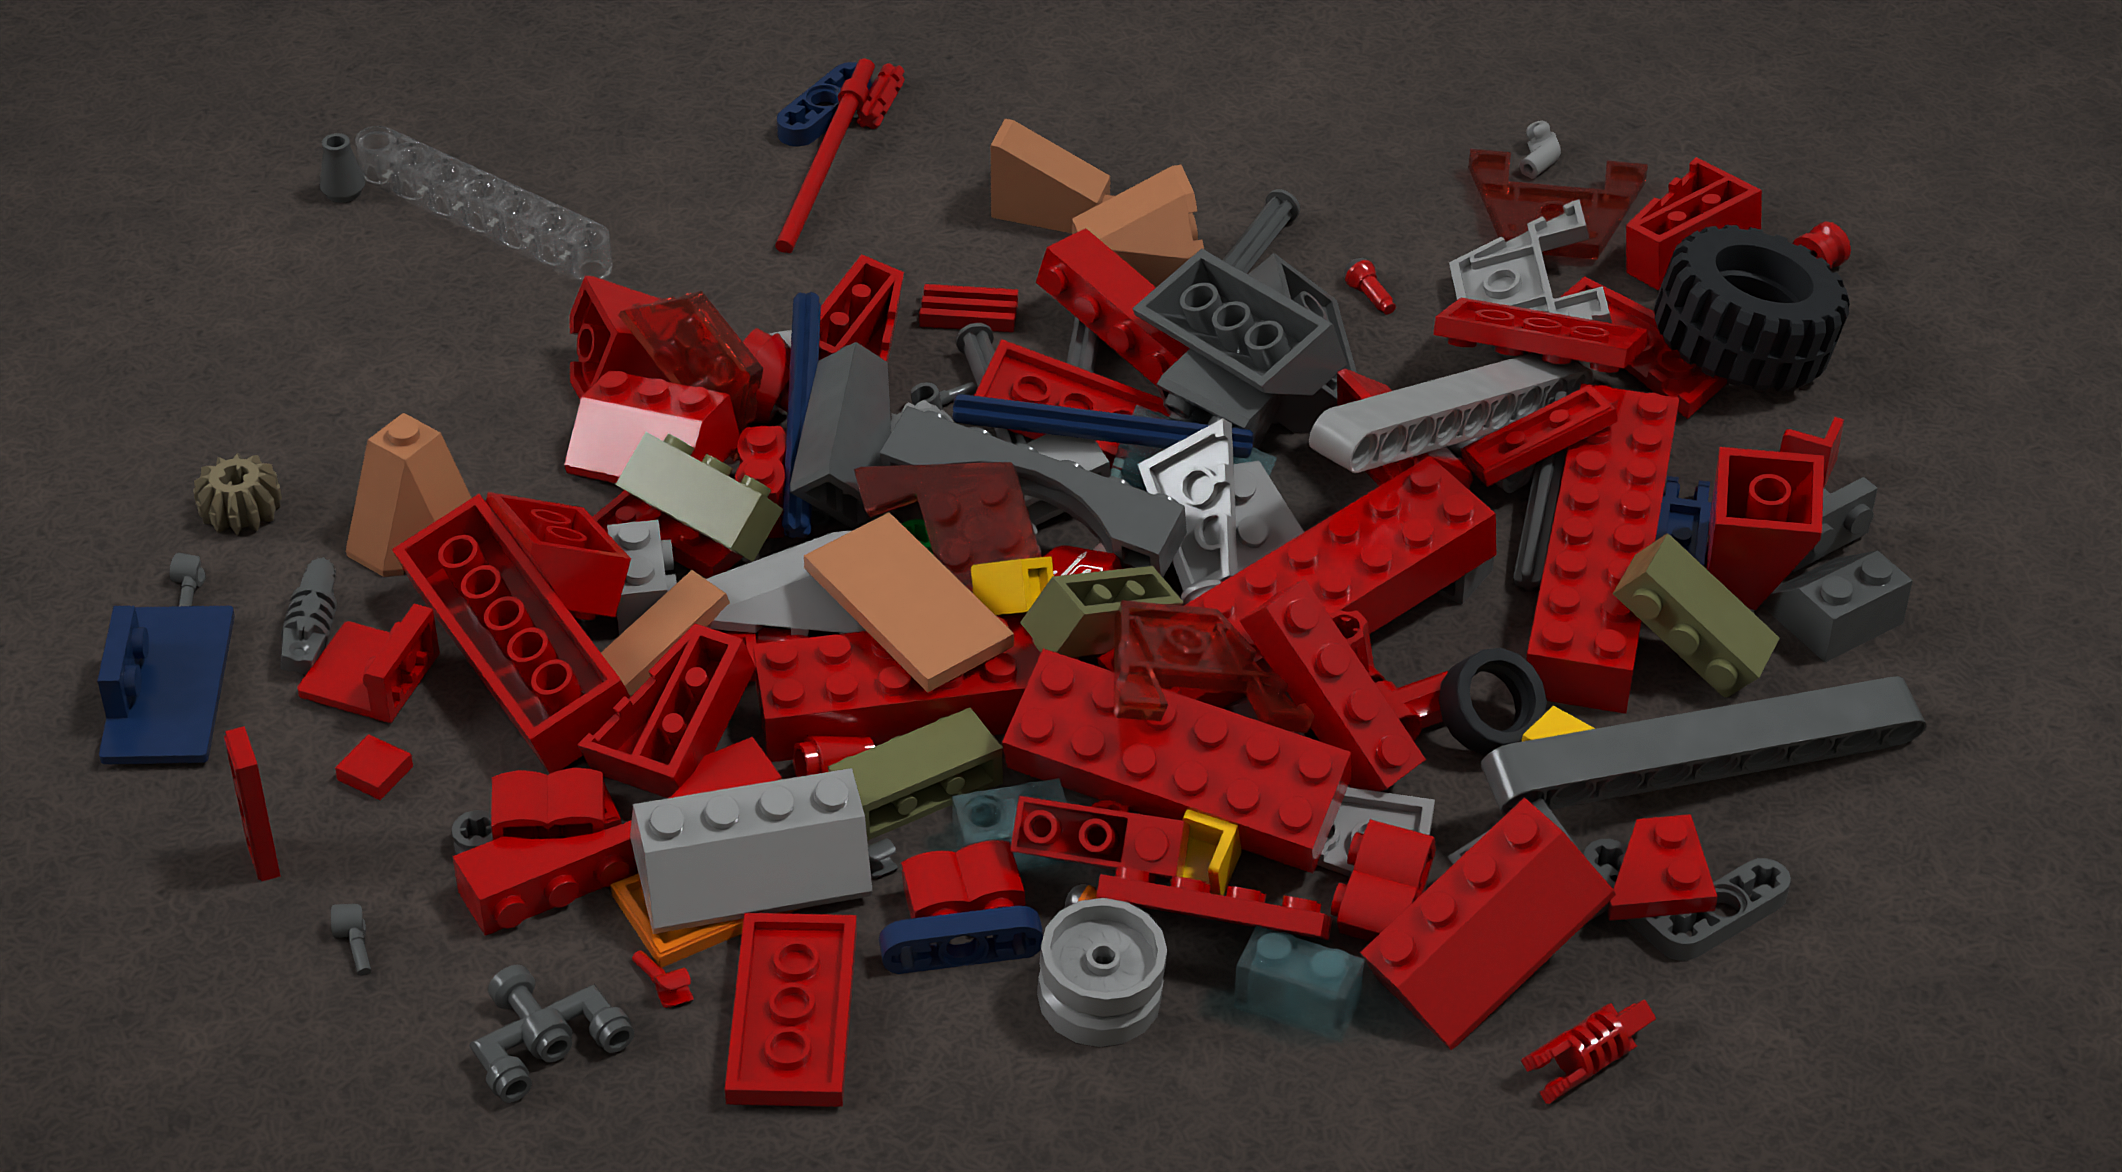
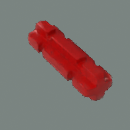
M887 63L881 68L878 77L869 89L863 107L857 110L859 116L857 122L861 127L868 126L871 129L879 127L884 119V115L889 110L905 81L902 76L905 72L902 66L894 67L892 64Z

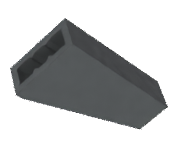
M857 342L845 346L818 361L790 482V492L853 530L889 512L891 514L895 513L894 484L885 481L880 451L891 434L888 362Z

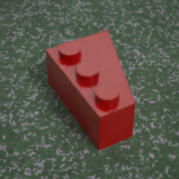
M1697 157L1689 163V172L1683 178L1675 177L1668 184L1669 192L1662 199L1654 197L1626 224L1627 274L1648 284L1650 287L1660 290L1676 246L1692 233L1700 232L1704 228L1711 226L1722 229L1725 225H1737L1739 229L1748 230L1750 227L1761 229L1762 190Z
M860 255L821 305L819 360L839 351L845 346L857 342L883 360L889 361L899 311L903 271L865 255Z

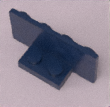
M113 606L97 680L106 715L99 751L102 764L204 763L208 761L235 618L232 606Z

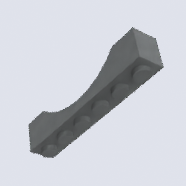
M907 406L880 451L885 481L929 497L954 491L990 489L1012 491L1052 504L1066 511L1085 525L1108 553H1114L1120 558L1121 566L1125 569L1153 566L1164 577L1187 534L1185 506L1179 504L1168 495L1162 493L1151 494L1134 488L1121 478L1114 476L1107 478L1085 470L1074 461H1059L1040 454L1033 447L1023 443H1009L993 437L982 428H968L948 421L943 415L935 411L927 410L923 412Z

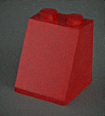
M1719 447L1709 519L1706 569L1748 609L1756 610L1821 540L1824 455Z

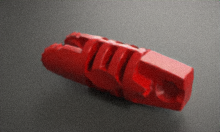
M1646 1000L1629 1005L1618 1013L1612 1003H1609L1520 1061L1528 1072L1544 1067L1551 1062L1552 1058H1555L1558 1066L1566 1073L1562 1077H1557L1545 1085L1544 1089L1539 1091L1545 1103L1550 1104L1592 1077L1608 1064L1635 1049L1637 1045L1631 1036L1656 1020V1017Z

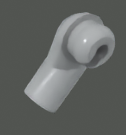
M1543 120L1530 124L1526 129V135L1530 140L1528 147L1531 153L1520 161L1519 167L1522 174L1531 179L1536 178L1554 164L1561 154V147L1556 134L1550 131V125Z

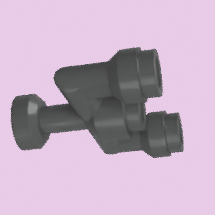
M511 965L502 969L493 977L488 987V993L499 1008H513L520 1017V1020L472 1041L469 1046L487 1071L486 1083L489 1088L502 1101L511 1103L523 1098L529 1092L532 1080L523 1062L518 1057L509 1056L506 1052L507 1050L524 1043L535 1058L543 1059L545 1062L558 1061L570 1051L573 1043L571 1039L572 1029L567 1024V1021L584 1014L590 1022L589 1033L595 1042L607 1052L615 1053L627 1047L634 1038L635 1032L631 1027V1020L621 1008L612 1007L595 984L542 1009L532 995L536 984L534 977L525 966Z

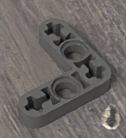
M1599 839L1591 842L1586 847L1583 855L1607 883L1614 888L1628 846L1613 839ZM1757 858L1714 881V887L1718 896L1717 903L1728 904L1738 912L1730 917H1722L1711 911L1625 920L1668 958L1678 961H1689L1701 956L1779 910L1786 903L1791 883L1790 873L1784 865L1775 860ZM1611 865H1617V870L1613 868ZM1757 882L1760 886L1753 889L1754 883ZM1672 930L1676 931L1678 934H1672ZM1692 930V935H1691V937H1689V936H1688L1687 934H1685V933H1687L1688 931Z

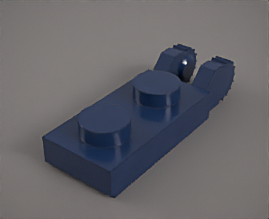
M1667 476L1656 540L1667 533L1670 534L1704 566L1712 503L1708 502L1710 482L1699 480L1698 485L1695 487L1693 500L1679 498V477Z

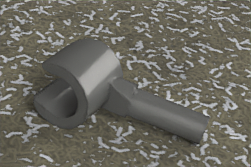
M925 382L913 387L910 394L913 405L926 400L928 403L936 405L940 410H943L942 406L954 401L956 395L975 394L976 386L973 382L939 392L936 385Z
M176 553L171 561L170 579L172 582L182 584L179 606H192L196 586L201 587L206 579L205 571L200 567L201 560L199 556Z
M885 838L868 846L871 879L898 869L896 863L890 858L891 855L896 853V848L891 840Z
M359 904L332 905L331 930L333 938L349 937L357 974L359 976L370 974L371 966L364 938L366 935V924L363 919L362 907Z

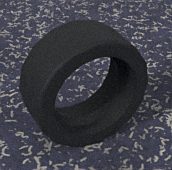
M1503 648L1483 649L1451 667L1441 683L1439 695L1442 720L1452 737L1467 749L1484 755L1501 746L1522 742V735L1545 714L1547 704L1543 682L1533 665L1518 653ZM1479 672L1494 674L1505 683L1513 696L1515 706L1514 722L1505 731H1498L1489 727L1479 718L1472 706L1470 696L1471 681L1473 676Z

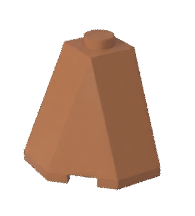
M1004 119L991 143V218L1072 233V218L1114 197L1110 195V175L1018 122Z
M1182 165L1171 166L1072 218V234L1085 228L1088 229L1155 287L1159 286L1201 248L1204 249L1203 239L1198 240L1197 225L1193 213L1197 212L1195 194Z
M402 413L368 439L346 546L347 557L383 577L404 575V570L392 549L472 498L440 432Z

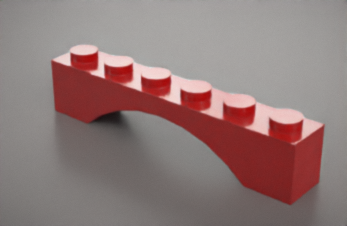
M750 737L705 755L693 774L668 798L782 780V777L755 739ZM632 820L596 833L568 838L526 839L502 836L452 856L458 893L485 936L503 928L515 927L525 919L554 907H564L576 898L603 887H611V884L638 873L630 839Z

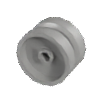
M1098 898L1078 901L1059 911L1045 928L1040 951L1039 964L1041 969L1037 989L1041 1013L1053 1029L1075 1043L1097 1047L1123 1044L1145 1033L1158 1017L1162 999L1167 946L1161 928L1148 913L1128 902Z

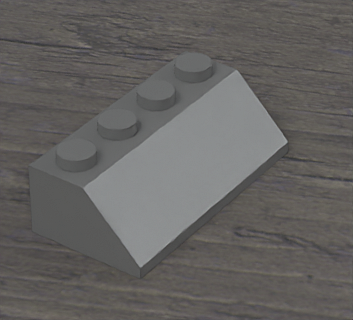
M852 768L633 804L630 839L653 934L743 919L744 913H777L872 896L865 815Z

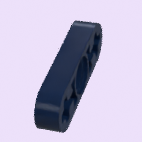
M847 62L836 66L778 113L777 132L778 138L782 143L789 146H805L814 142L827 131L839 105L838 94L845 80L851 78L857 65L856 62ZM870 78V80H869V82H868V85H867L868 90H869V89L871 88V86H872L871 78ZM821 102H830L834 105L817 106L816 104Z
M1010 906L899 920L887 925L881 931L879 945L884 967L892 973L904 974L1030 958L1041 950L1044 934L1039 914L1034 909L1027 906ZM960 936L975 937L972 941L964 944L953 945L948 943L950 940Z

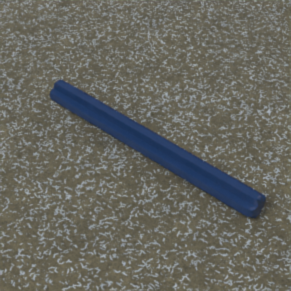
M800 292L793 298L785 486L782 514L784 534L791 539L796 537L805 538L811 532L812 505L790 492V482L819 361L821 304L819 303V296L814 292L807 294Z
M965 394L956 395L952 413L953 420L956 423L1164 449L1209 426L1207 424ZM1232 428L1233 457L1245 459L1250 457L1254 437L1252 431Z

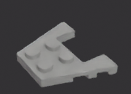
M1580 200L1564 205V214L1548 222L1542 216L1527 223L1529 231L1507 242L1501 236L1449 262L1457 300L1462 297L1612 323L1603 286L1556 299L1552 296L1542 252L1589 239Z

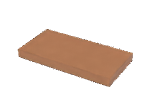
M890 512L804 555V569L927 692L1014 647V633Z

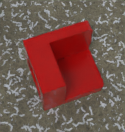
M1834 417L1825 439L1787 429L1782 437L1780 452L1824 455L1823 488H1825L1837 461L1845 419Z

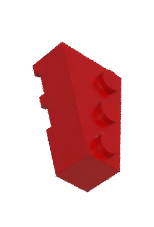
M695 623L648 671L650 677L629 699L624 696L613 707L615 714L594 735L588 733L577 744L589 767L603 772L605 777L668 798L673 795L693 774L702 758L715 751L756 669L743 639Z

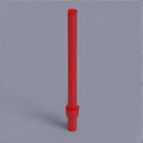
M860 59L851 78L845 80L838 94L839 105L775 244L779 252L792 253L854 113L863 107L869 93L867 85L875 69L874 63L869 59Z

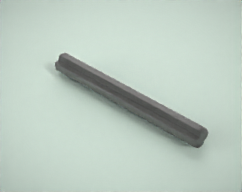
M1557 392L1556 396L1548 399L1547 405L1567 396L1566 392ZM1568 447L1536 462L1513 578L1515 585L1524 587L1525 591L1534 592L1536 587L1541 586Z

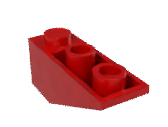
M1019 796L1010 851L1116 870L1117 866L1148 871L1151 875L1159 878L1172 879V876L1183 877L1191 828L1188 823L1181 820Z

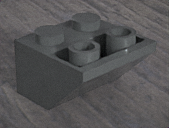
M1189 349L1157 382L1163 405L1167 413L1170 414L1169 420L1211 425L1224 418L1232 423V428L1247 429L1253 432L1252 456H1254L1281 408L1278 394L1263 393L1192 349Z

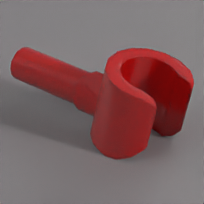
M642 950L634 953L632 957L633 962L655 984L657 995L664 1008L694 1000L688 987L691 984V978L685 967L666 973L663 968H660Z

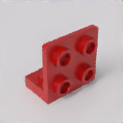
M414 603L403 620L396 622L390 632L350 621L344 622L297 686L299 697L392 723L440 654L433 608Z

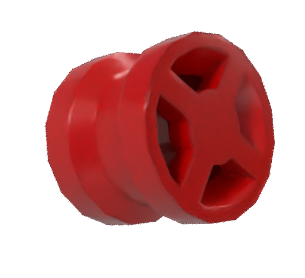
M1825 221L1813 227L1810 233L1797 237L1792 243L1796 246L1801 244L1811 250V255L1817 259H1824L1830 264L1831 269L1845 263L1851 253L1850 241L1846 233L1833 222Z

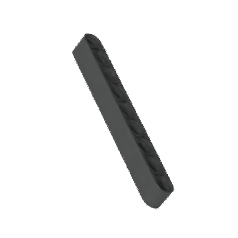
M1896 676L1511 743L1487 754L1481 762V767L1501 813L1506 815L1524 797L1530 803L1542 798L1549 809L1552 810L1880 750L1914 740L1925 731L1927 724L1904 678Z

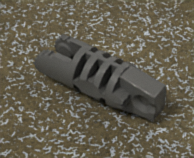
M317 557L316 560H312L310 564H307L301 585L293 591L281 631L282 651L280 668L282 670L307 674L327 645L337 609V600L334 597L333 589L336 569H334V564L324 557Z

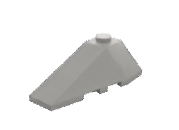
M851 531L833 532L707 578V581L725 592L730 601V604L707 627L717 630L756 633L765 625L791 629V635L808 636L809 630L839 632L840 634L866 631L804 569V555Z

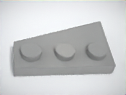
M1222 418L1137 464L1148 493L1168 495L1179 504L1185 506L1187 534L1172 560L1183 592L1196 583L1206 580H1220L1223 582L1238 573L1232 423Z
M1260 461L1233 464L1238 572L1304 533Z

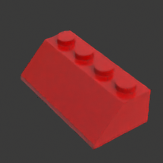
M1524 797L1360 953L1376 979L1452 1050L1598 913L1616 893L1568 836Z

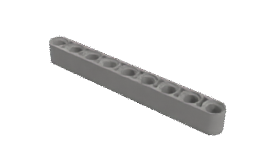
M1526 354L1329 408L1314 423L1310 432L1309 446L1314 451L1352 473H1359L1493 433L1547 406L1548 399L1556 396V393L1559 391H1564L1569 395L1579 390L1581 383L1592 385L1594 373L1591 369L1574 360H1571L1569 364H1555L1542 360V354Z

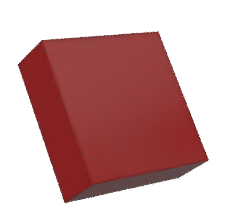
M368 734L335 767L338 781L381 800L411 770L413 761L411 753Z

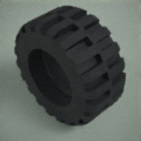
M1725 225L1722 229L1711 226L1704 228L1700 232L1696 231L1684 238L1676 246L1654 304V314L1659 333L1664 336L1665 343L1671 350H1678L1680 358L1685 362L1701 367L1703 373L1713 378L1717 375L1727 379V383L1739 387L1741 384L1752 386L1753 390L1766 391L1768 388H1775L1777 391H1786L1794 386L1799 388L1812 382L1826 370L1848 317L1850 302L1843 280L1838 273H1832L1830 264L1822 258L1817 259L1811 255V250L1801 244L1796 246L1788 242V238L1775 234V236L1765 234L1761 229L1750 227L1748 230L1739 229L1737 225Z

